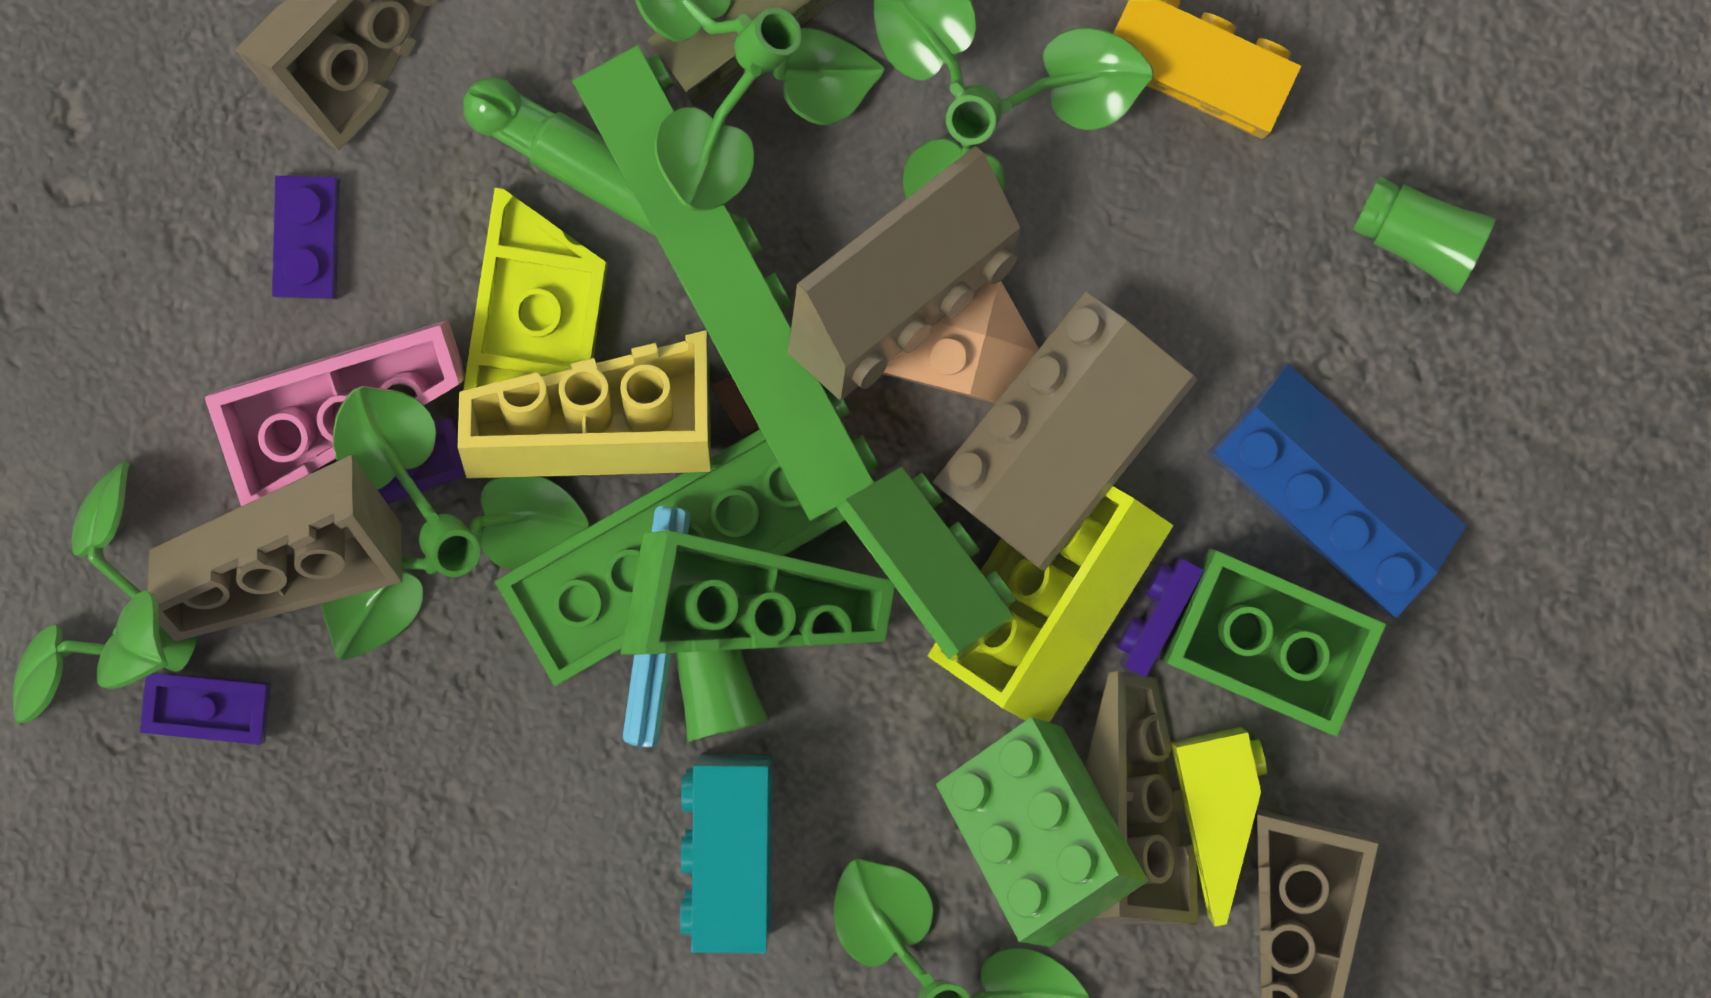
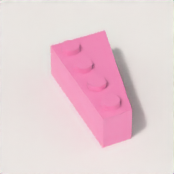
M448 319L225 387L205 397L240 504L244 506L311 474L336 458L333 448L334 423L341 404L353 389L360 386L395 390L410 395L425 405L459 385L465 379L466 372Z

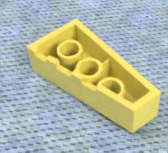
M707 330L685 335L686 341L657 348L656 343L632 348L631 355L599 363L595 362V358L571 363L572 369L543 377L536 372L460 391L458 450L466 477L500 478L711 472L710 359Z

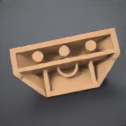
M988 281L974 293L969 305L958 316L952 319L945 316L932 326L928 337L916 350L911 353L901 351L890 360L883 375L995 404L1039 348L1002 282L991 284Z

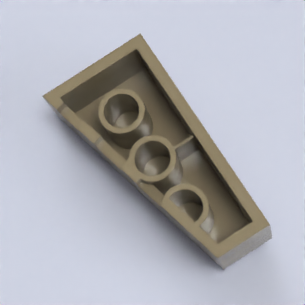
M353 455L343 458L149 550L148 591L157 597L159 624L175 642L403 582L401 522Z
M1257 809L1261 998H1344L1379 843L1376 837Z

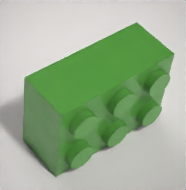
M1208 548L1200 565V568L1204 571L1177 619L1160 659L1178 669L1337 737L1386 624L1217 550Z
M1030 717L936 783L939 792L1019 942L1052 947L1148 882L1062 726Z

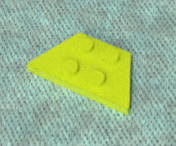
M494 188L463 391L536 372L541 377L572 369L571 363L594 357L608 263L501 188Z

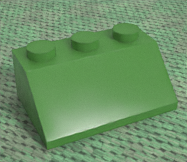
M901 467L845 499L836 508L948 659L958 662L1016 619L1008 606L1017 599L995 570L985 577L971 559L980 549L959 521L948 528L934 508L941 504L943 500L924 474L921 472L912 479L904 468Z

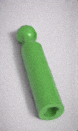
M490 77L480 79L469 87L463 98V115L467 123L478 134L494 137L527 156L531 165L656 237L600 134L560 111L554 114L518 93L507 80ZM728 209L735 223L743 219Z

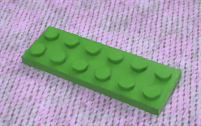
M761 429L712 456L711 472L683 473L494 582L553 685L557 686L622 648L643 533L652 532L654 512L658 506H671L688 510L690 513L688 535L781 556L845 521V518L835 507L813 520H809Z

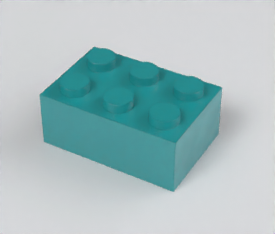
M701 753L693 768H687L686 775L682 776V812H693V829H686L685 836H682L681 874H692V889H685V896L681 898L680 934L692 935L691 953L766 954L771 932L772 754Z

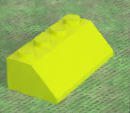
M1112 486L1045 571H1042L1001 538L981 569V572L986 577L995 570L1017 600L1008 608L1016 619L958 662L949 660L936 642L927 656L1001 708L1024 721L1034 717L1050 722L1174 525L1133 497Z

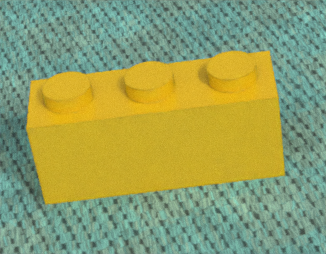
M1128 0L1113 33L1133 44L1152 66L1153 78L1146 86L1260 139L1265 138L1271 132L1301 68V65L1289 60L1291 52L1288 49L1263 38H1258L1256 44H1253L1234 35L1236 26L1219 16L1204 12L1201 18H1197L1178 9L1181 4L1180 0Z

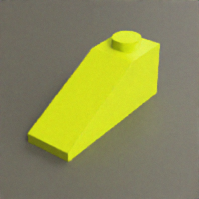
M1241 727L1171 742L1207 916L1215 927L1226 925L1228 922L1261 794L1258 776L1267 774L1265 756L1260 740H1250L1249 733Z

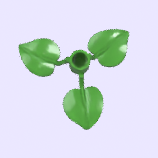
M635 0L639 12L650 27L661 36L675 42L690 40L701 27L711 35L730 32L738 33L734 45L735 55L738 63L745 69V72L717 109L713 119L698 108H681L669 114L662 121L655 135L654 154L658 168L681 204L693 211H707L724 205L742 190L751 176L754 166L752 141L744 131L733 126L724 125L728 114L760 74H767L773 71L776 79L785 80L783 87L784 98L797 115L817 125H832L843 121L856 110L871 87L882 76L884 67L847 41L820 30L800 28L794 16L781 8H767L752 21L746 14H741L735 20L716 22L715 20L726 13L731 0Z
M874 0V20L878 39L890 63L902 74L915 80L931 78L945 63L951 78L950 92L955 96L946 114V125L950 134L963 147L949 138H935L916 148L908 158L903 174V187L906 199L976 144L986 141L1000 122L1002 114L1009 113L1012 108L1043 90L1052 88L1050 96L1051 106L1062 121L1077 129L1094 130L1106 127L1121 118L1153 78L1152 66L1133 44L1103 29L1079 27L1059 34L1047 44L1043 54V61L1050 77L1039 79L1005 99H1000L998 94L988 86L975 84L966 87L963 83L960 64L954 54L967 49L976 34V11L971 0ZM984 153L1004 193L1005 175L1003 166L995 156Z
M360 386L353 389L341 404L333 430V448L336 460L339 461L353 455L377 490L386 486L396 476L427 521L419 535L420 548L426 557H402V569H424L428 574H434L438 571L448 577H460L469 573L477 565L481 546L484 554L499 567L515 570L589 526L586 516L574 499L558 484L544 476L500 477L489 481L481 493V507L484 515L475 516L471 520L469 529L454 515H437L406 471V469H412L423 464L434 448L436 438L435 424L424 405L414 397L403 392L369 386ZM402 571V583L321 604L332 647L338 659H351L379 648L401 633L414 620L423 600V587L415 575Z
M124 460L106 473L89 491L76 515L71 543L74 555L81 558L88 555L89 561L128 594L131 599L121 611L117 625L113 630V636L109 638L106 644L71 640L62 642L63 630L54 624L44 628L33 638L22 655L13 685L15 724H27L46 709L58 688L62 676L63 659L72 653L100 655L97 667V682L99 686L108 690L118 689L135 683L162 668L178 672L187 664L193 653L197 636L175 642L159 624V604L156 595L147 590L141 591L104 558L103 547L107 546L113 539L123 512L128 468L132 465L127 460Z
M859 858L851 860L845 867L836 887L833 906L835 930L841 945L854 960L867 967H877L884 964L896 952L901 961L923 986L917 998H1089L1080 982L1063 965L1038 951L1020 947L998 951L986 959L981 969V982L985 992H977L969 996L963 988L943 979L933 980L932 976L924 970L906 948L907 945L921 941L928 933L932 923L933 905L924 885L912 874L900 868L877 864Z

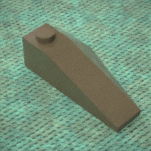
M286 0L276 7L235 51L272 95L332 148L339 151L381 108L390 91L384 87L400 56L408 58L416 43V40L411 38L426 8L436 5L438 0Z
M1120 671L1108 673L1085 768L1148 882L1090 920L1089 923L1198 924L1197 862L1193 844H1183L1176 812L1185 809L1181 789L1172 790L1165 760L1169 757L1172 746L1157 678H1145L1141 675Z

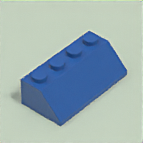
M1286 364L1206 452L1381 613L1394 618L1400 615L1438 573L1467 526L1290 364Z

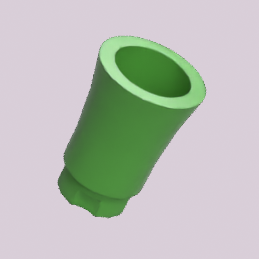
M1379 176L1353 230L1371 239L1375 238L1374 245L1399 256L1431 275L1455 294H1458L1488 240L1496 217L1460 208L1426 195L1406 184H1402L1401 188H1399L1398 185Z
M741 649L673 653L685 710L687 743L769 721L754 689Z

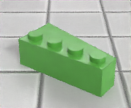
M670 530L643 533L620 655L885 642L895 586L890 580Z

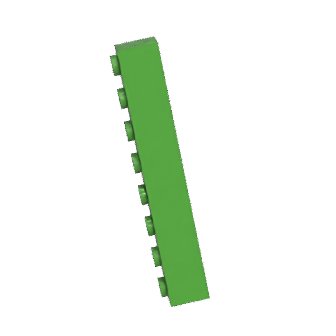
M637 45L572 80L809 520L811 521L835 508L845 499L873 484L874 480L870 472L880 466L863 435L851 440L841 418L851 413L844 399L840 401L788 354L791 326L782 310L792 305L776 273L773 272L764 277L753 258V255L763 249L746 217L735 223L725 204L707 211L690 210L687 206L681 204L661 174L654 154L655 135L662 121L675 111L664 92L673 87L674 84L657 52L646 58L641 48Z

